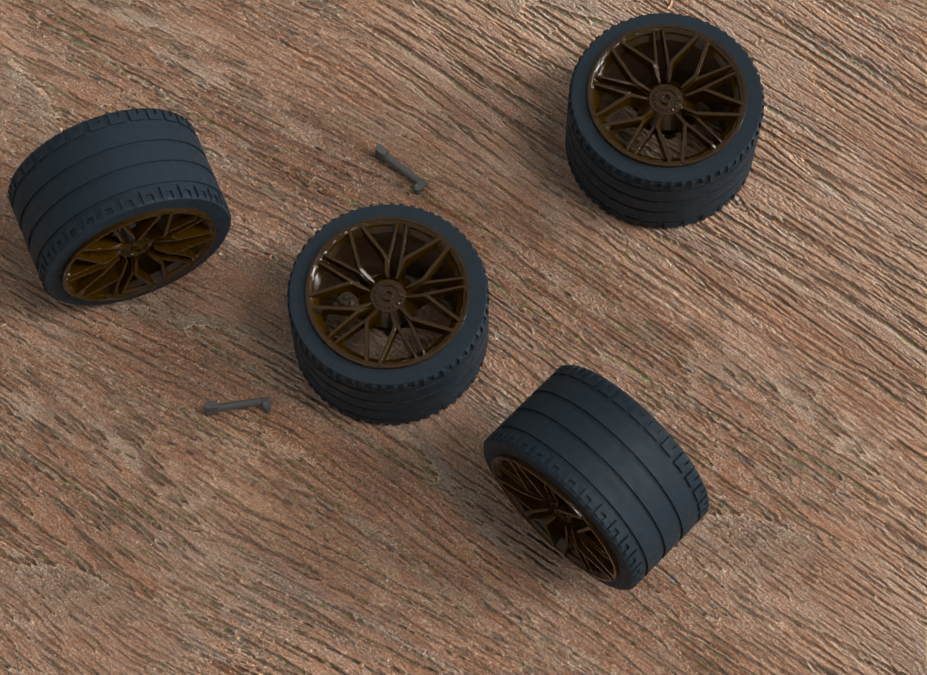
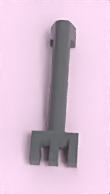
M377 144L375 146V157L382 163L386 161L416 183L414 193L416 195L421 194L428 183L389 155L388 149L381 144Z
M268 396L225 403H217V400L204 403V414L206 416L218 415V411L260 405L263 407V412L268 414L271 411L270 398Z

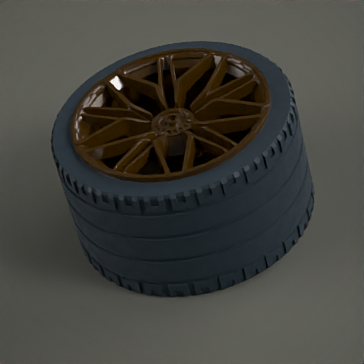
M650 13L644 16L639 15L635 18H628L626 21L623 20L619 24L611 26L609 30L603 31L601 36L598 35L595 41L589 44L588 49L583 51V56H580L572 73L566 121L565 149L568 165L571 167V173L574 174L576 183H579L580 189L585 191V195L588 198L590 197L594 204H598L601 210L607 211V214H612L619 220L622 219L626 223L630 222L645 228L654 227V229H658V227L668 229V227L678 228V226L684 227L690 223L695 224L699 220L703 221L706 217L713 216L716 211L722 210L724 205L727 206L730 203V199L733 200L736 193L741 190L749 175L764 114L763 85L760 82V75L757 74L758 70L753 66V60L748 57L747 51H744L740 43H737L733 37L727 35V32L720 30L719 27H715L709 22H704L702 19H696L689 15L684 16L683 14ZM702 101L712 112H698L694 110V107ZM627 105L637 112L638 117L609 123H605L603 119ZM718 121L723 132L720 138L704 122ZM696 124L714 141V143L710 142L706 137H704L691 125ZM638 127L628 146L621 143L611 132L612 130ZM644 128L650 130L637 149L633 151L631 148ZM687 132L697 138L707 148L697 154L685 157ZM676 133H681L680 158L671 159L662 135H665L666 139L672 140L675 138ZM653 135L656 137L664 159L640 154V151Z
M138 108L112 112L83 121L60 132L40 145L21 163L8 187L10 205L44 290L52 298L73 305L92 306L116 303L160 289L182 278L204 263L223 243L231 226L229 208L192 124L183 116L162 109Z
M381 203L375 206L372 204L369 207H359L357 210L352 209L349 213L341 214L338 218H333L330 223L324 224L321 230L315 232L313 238L310 237L308 239L307 245L302 247V252L297 255V261L294 262L293 270L290 272L287 306L299 368L303 372V376L308 381L309 386L313 387L314 392L324 402L327 401L330 407L336 408L340 413H345V416L355 417V420L358 421L364 420L365 423L374 422L376 425H380V423L400 425V423L410 424L411 421L415 420L418 422L422 418L427 419L432 414L436 415L440 410L447 409L448 405L454 404L457 398L463 396L465 390L470 388V383L475 381L476 375L480 372L488 345V278L485 275L486 270L482 264L481 257H478V252L472 247L471 241H467L465 234H461L456 226H452L451 222L443 220L441 216H436L431 211L427 212L423 208L418 209L412 205L410 207L404 206V204L394 205V203H390V205H383ZM405 274L419 278V280L411 283L405 278ZM434 287L437 289L436 291L423 293L427 288ZM349 291L359 299V306L357 307L332 306L336 299L344 292ZM444 296L454 314L434 298ZM429 305L448 318L451 323L449 327H445L414 317L418 309ZM328 314L349 316L332 332L328 330L325 324ZM356 319L361 320L359 324H357L355 327H353L339 339L335 338L353 321H355ZM414 327L443 335L433 345L424 350ZM363 328L364 356L342 345L343 342ZM402 328H409L420 350L419 353L415 354ZM370 329L383 331L385 335L389 336L379 359L369 358ZM398 334L411 356L386 360Z
M560 366L484 441V456L491 473L524 519L571 563L598 581L615 589H633L708 512L709 500L705 485L695 466L674 438L645 408L626 392L601 375L581 366Z

